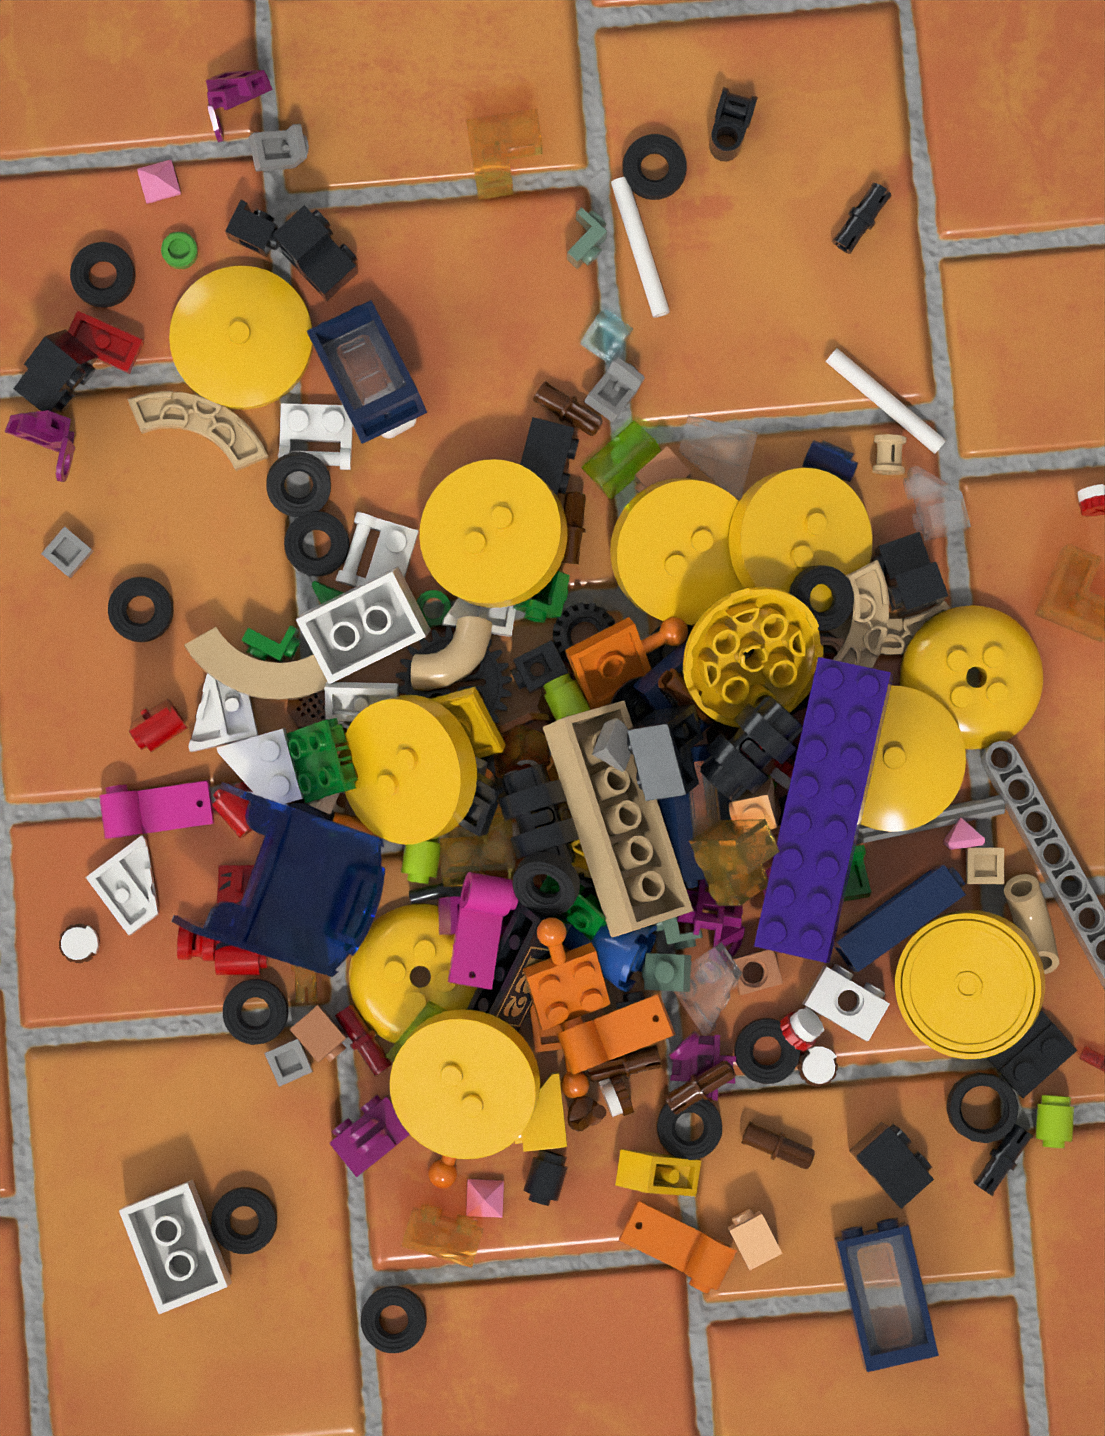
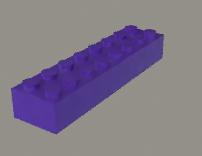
M818 657L754 943L755 947L830 963L893 681V674L891 672Z

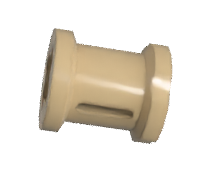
M891 434L875 435L874 442L877 443L876 465L872 468V472L882 475L904 474L905 468L901 466L902 445L906 444V437Z

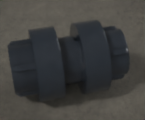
M772 696L765 697L756 708L748 703L734 718L741 728L733 737L729 739L723 733H720L706 748L711 756L701 765L700 772L731 801H737L747 789L755 794L769 779L762 769L773 758L782 765L797 749L792 742L802 732L803 725Z
M544 764L535 765L503 776L502 783L507 796L498 799L504 821L516 819L520 835L510 838L517 860L536 852H550L563 857L571 864L574 863L576 858L571 843L579 840L573 818L562 821L558 805L567 800L560 780L550 781Z

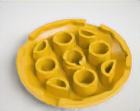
M751 587L722 597L700 616L686 642L683 657V673L690 696L709 717L732 727L741 728L734 718L748 703L756 708L767 696H772L790 713L810 692L818 657L823 658V646L820 642L818 630L819 624L815 616L798 598L776 588ZM754 649L753 654L749 658L745 659L744 652L748 653L750 650Z
M960 606L945 610L930 618L916 632L912 640L909 641L900 666V686L924 692L941 703L956 721L964 740L965 749H984L995 742L1007 741L1021 731L1029 722L1041 698L1043 667L1039 651L1033 639L1012 617L985 606ZM972 667L977 668L983 676L980 684L975 688L970 686L966 680V674Z
M405 905L380 916L361 935L351 957L349 986L358 1013L372 1030L374 1029L380 1037L399 1046H402L411 1032L428 1018L446 1011L467 1010L477 987L448 982L455 935H439V906ZM424 966L430 971L431 980L427 986L418 987L412 983L411 972L415 967Z

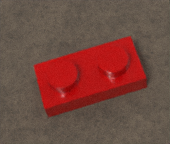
M78 310L68 330L70 334L99 356L97 358L98 361L130 374L144 344L143 339Z

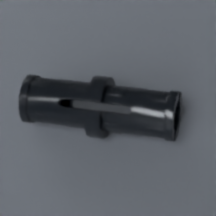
M873 182L856 208L852 207L848 215L850 217L832 240L833 244H838L837 247L840 250L851 254L867 229L871 230L875 225L874 219L891 198V193L882 185Z
M1015 1123L997 1150L992 1149L990 1152L991 1159L973 1183L993 1196L1010 1169L1014 1171L1017 1166L1015 1161L1034 1136Z

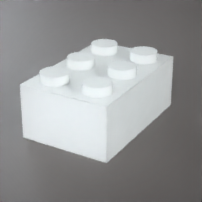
M398 566L304 612L296 619L329 684L426 637L431 631Z
M193 1179L129 1204L119 1210L158 1314L224 1289L232 1283Z

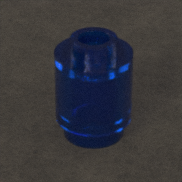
M813 440L802 467L820 469L837 476L843 481L851 482L859 463L853 461L855 453L824 440L822 443Z

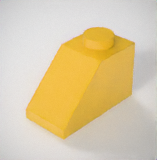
M559 1072L551 1073L540 1087L539 1098L531 1119L523 1133L515 1140V1144L523 1143V1152L567 1147Z
M621 1149L615 1186L645 1193L696 1197L702 1160H688L673 1155Z

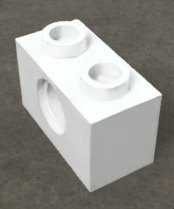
M834 964L832 969L823 966L802 1004L868 1042L890 1003L882 999L885 992L867 982L862 988L851 981L854 974L837 964ZM845 990L853 991L857 997L856 1006L850 1011L842 1010L838 1004V997Z

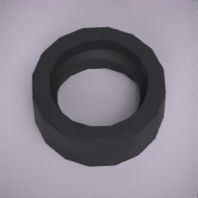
M980 1072L966 1075L954 1084L948 1094L946 1107L949 1121L955 1130L969 1140L981 1143L997 1141L1007 1135L1017 1121L1019 1109L1016 1094L1006 1081L996 1075ZM974 1087H990L997 1091L1002 1098L1004 1105L1003 1115L999 1122L991 1128H974L963 1118L961 1112L962 1099Z

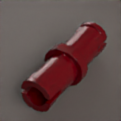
M353 1004L335 1015L352 1041L350 1047L353 1051L358 1050L374 1076L392 1065L375 1038L378 1034L374 1029H369Z

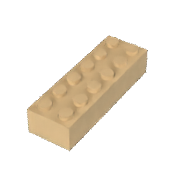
M625 701L564 717L543 727L603 914L606 917L611 938L693 911L657 799L645 801L643 790L637 784V766L634 755L631 754L626 769L623 772L592 755L605 722L617 718L628 729L632 727Z

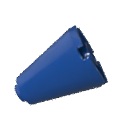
M571 925L563 941V946L573 950L592 942L597 952L603 977L618 989L629 992L636 983V981L630 978L634 972H642L646 953L652 952L656 941V935L652 934V932L657 930V926L650 925L612 938L608 926H601L594 939L590 941Z

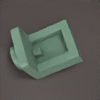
M582 207L576 212V220L587 232L567 252V260L576 269L583 263L589 266L600 255L602 249L599 246L607 239V230L604 228L607 225L605 221L593 210L587 213Z
M676 917L655 924L657 926L656 932L663 931L666 945L674 943L675 950L697 946L695 939L703 937L701 930L699 935H693V932L680 934Z
M646 953L645 962L642 966L644 990L690 992L691 955Z

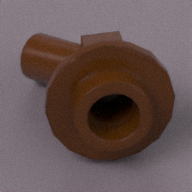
M588 1096L579 1097L569 1107L568 1125L575 1131H584L590 1125H597L606 1116V1109Z

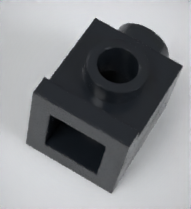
M240 200L225 233L229 240L267 257L271 249L275 251L278 249L272 234L279 228L273 223L274 218L271 215L255 209L254 213H252L248 203Z
M552 640L513 659L516 668L510 670L519 690L526 687L529 694L542 688L548 682L568 674ZM539 663L544 666L545 671L541 676H534L531 673L530 669L533 664Z

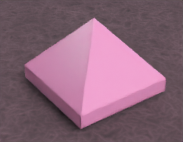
M172 160L137 169L147 204L181 195Z
M960 818L945 836L943 842L950 850L981 846L985 843V838Z
M468 1179L466 1216L503 1218L504 1180Z

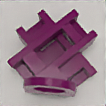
M264 70L223 72L206 80L208 89L207 108L218 143L224 141V136L217 109L224 107V110H229L273 90Z
M49 410L11 415L5 433L59 452L56 479L60 482L67 480L75 451V446L73 445L74 432L69 431L71 419Z
M705 879L699 881L698 892L687 890L693 911L678 916L677 922L694 924L693 935H699L700 928L715 930L712 959L717 964H722L730 960L742 944L745 927L742 925L743 898L726 896L727 882L705 884ZM705 886L719 888V893L706 892ZM704 909L710 911H717L718 913L716 915L710 913H703L702 911ZM733 942L731 948L723 955H720L722 950Z
M693 1031L668 1054L673 1060L670 1081H689L692 1074L695 1073L699 1076L712 1068V1063L715 1066L721 1061H728L733 1067V1062H736V1056L720 1055V1035L702 1036ZM735 1078L727 1083L735 1084ZM718 1088L709 1093L712 1100L718 1101Z

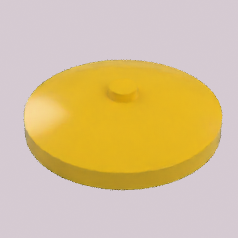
M230 266L203 276L183 294L171 319L169 333L170 350L178 372L195 393L229 409H255L279 400L300 381L312 356L313 344L307 331L313 327L302 298L284 279L258 267Z
M891 686L861 825L887 832L905 831L920 827L939 816L951 804L960 789L966 767V751L961 731L949 711L941 703L924 692L904 686Z

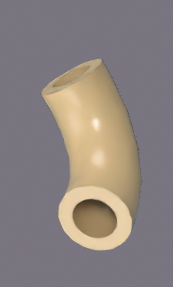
M461 617L456 622L453 639L446 648L437 653L415 654L411 663V685L413 690L426 691L446 688L469 676L485 656L491 638L492 623L480 617Z
M1021 874L1012 877L1004 886V895L1013 923L1028 936L1035 946L1042 961L1044 973H1051L1059 965V956L1051 919L1040 884L1032 875Z

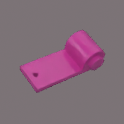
M208 780L140 791H128L127 785L105 787L106 794L99 795L105 839L215 824Z
M474 872L467 873L461 892L448 977L449 983L488 990L492 989L503 916L509 913L510 909L515 910L518 904V899L513 890V880Z

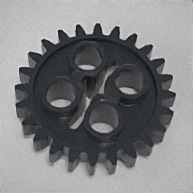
M450 626L446 628L445 637H440L434 629L432 630L433 641L428 642L425 638L420 639L419 641L422 646L420 650L409 646L410 654L414 656L415 654L437 653L446 648L453 639ZM490 639L485 656L480 662L479 671L458 681L468 682L484 679L486 684L484 686L459 687L458 691L476 687L478 693L484 697V704L494 723L499 724L500 720L495 711H507L508 707L500 701L501 698L512 697L510 691L503 689V685L512 682V677L502 676L501 672L508 669L509 664L497 663V660L502 655V651L500 649L491 653L489 649L492 645V640ZM400 660V663L407 668V672L396 673V678L405 681V685L399 686V694L418 695L430 699L436 695L443 696L451 693L448 688L432 691L413 690L411 685L412 660Z

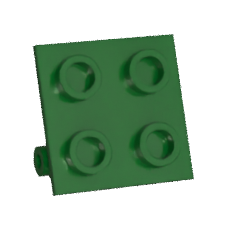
M337 718L326 719L286 733L289 741V753L294 759L298 774V785L304 795L305 803L356 789L355 781L358 779L353 763L340 765L341 762L351 760L352 757L338 758L337 752L349 749V746L335 747L337 744L347 742L343 725L338 724Z

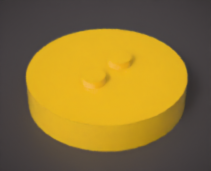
M505 460L476 461L452 472L431 494L424 508L420 523L421 552L432 576L443 588L456 597L480 607H508L519 604L536 595L556 574L563 560L567 545V521L557 495L550 486L531 470Z
M796 468L779 471L757 481L739 501L732 516L729 530L730 557L735 573L744 588L771 587L789 593L790 586L795 577L809 567L818 565L831 566L840 570L846 576L870 564L872 555L871 524L860 498L848 484L837 476L814 468ZM824 584L816 585L810 593L811 606L817 612L826 611L830 608L833 601L831 590Z
M692 478L663 480L639 492L621 512L611 538L610 557L616 581L625 596L641 611L659 620L665 621L669 618L677 617L682 619L687 625H693L716 601L732 592L745 589L735 573L729 551L730 524L739 501L719 486Z
M402 695L378 701L363 709L354 718L345 734L347 742L342 743V746L348 745L349 749L340 752V758L351 756L352 759L341 762L340 765L353 763L358 779L355 781L356 789L345 791V795L360 821L377 836L389 842L405 845L417 844L440 837L458 826L468 813L474 799L477 783V766L470 739L457 718L436 701L418 695Z
M960 910L942 915L921 928L907 943L896 969V998L905 1022L912 1032L926 1045L951 1057L981 1059L1007 1050L1017 1043L1033 1026L1044 1001L1045 973L1035 946L1028 936L1015 924L990 912Z
M476 1010L446 1011L434 1015L419 1024L407 1037L399 1050L390 1075L392 1104L397 1117L407 1132L426 1148L438 1154L457 1159L487 1157L511 1145L528 1125L537 1105L540 1092L539 1068L535 1056L525 1039L512 1026L500 1018Z

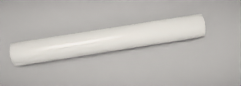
M620 177L611 181V185L653 318L661 317L670 313L632 189L626 178Z
M838 348L826 360V363L934 454L947 441Z

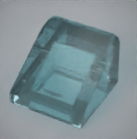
M604 309L596 316L580 344L609 364L629 337L633 328Z

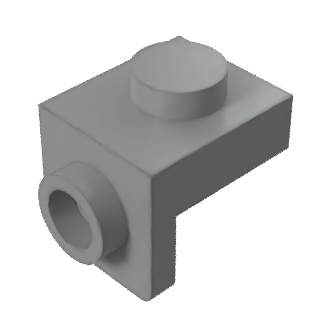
M293 124L287 130L255 132L248 137L256 172L294 169L307 159L309 144L307 137L302 132L301 124Z
M616 357L604 376L587 395L584 402L613 423L634 398L645 377L633 365Z

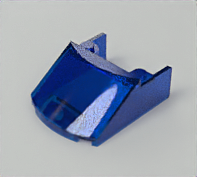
M222 782L221 790L249 800L245 814L246 823L251 830L265 836L240 904L231 901L217 903L208 913L205 924L178 915H173L171 922L197 935L330 977L335 976L339 972L336 969L349 954L353 956L359 949L377 913L385 877V867L381 866V846L384 847L383 839L286 803Z

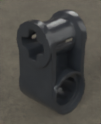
M723 87L709 143V149L714 158L727 162L738 156L746 130L750 126L758 97H743L730 93L729 88ZM722 135H729L735 140V144L730 147H724L720 145L717 138Z

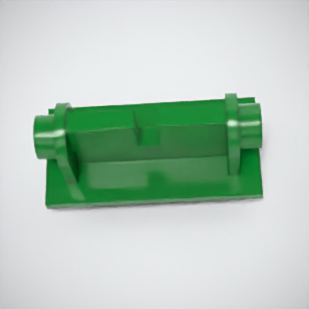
M547 876L539 890L548 894H554L559 891V884L554 878ZM580 883L579 894L574 904L561 915L592 941L601 926L605 927L607 925L606 917L603 914L599 900L592 893L586 898L581 895L585 887Z

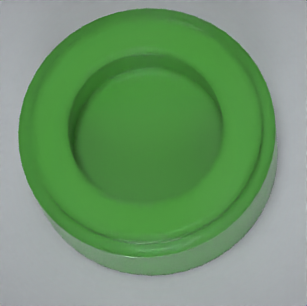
M174 232L164 239L161 253L170 267L186 269L197 260L198 247L195 240L189 234Z

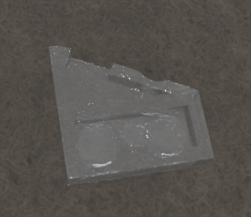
M688 415L679 452L719 487L740 501L758 432Z
M722 942L691 961L690 992L673 991L703 1036H707L715 1030L717 1026L716 1020L720 1012L726 1007L730 999V991L736 986L742 974Z

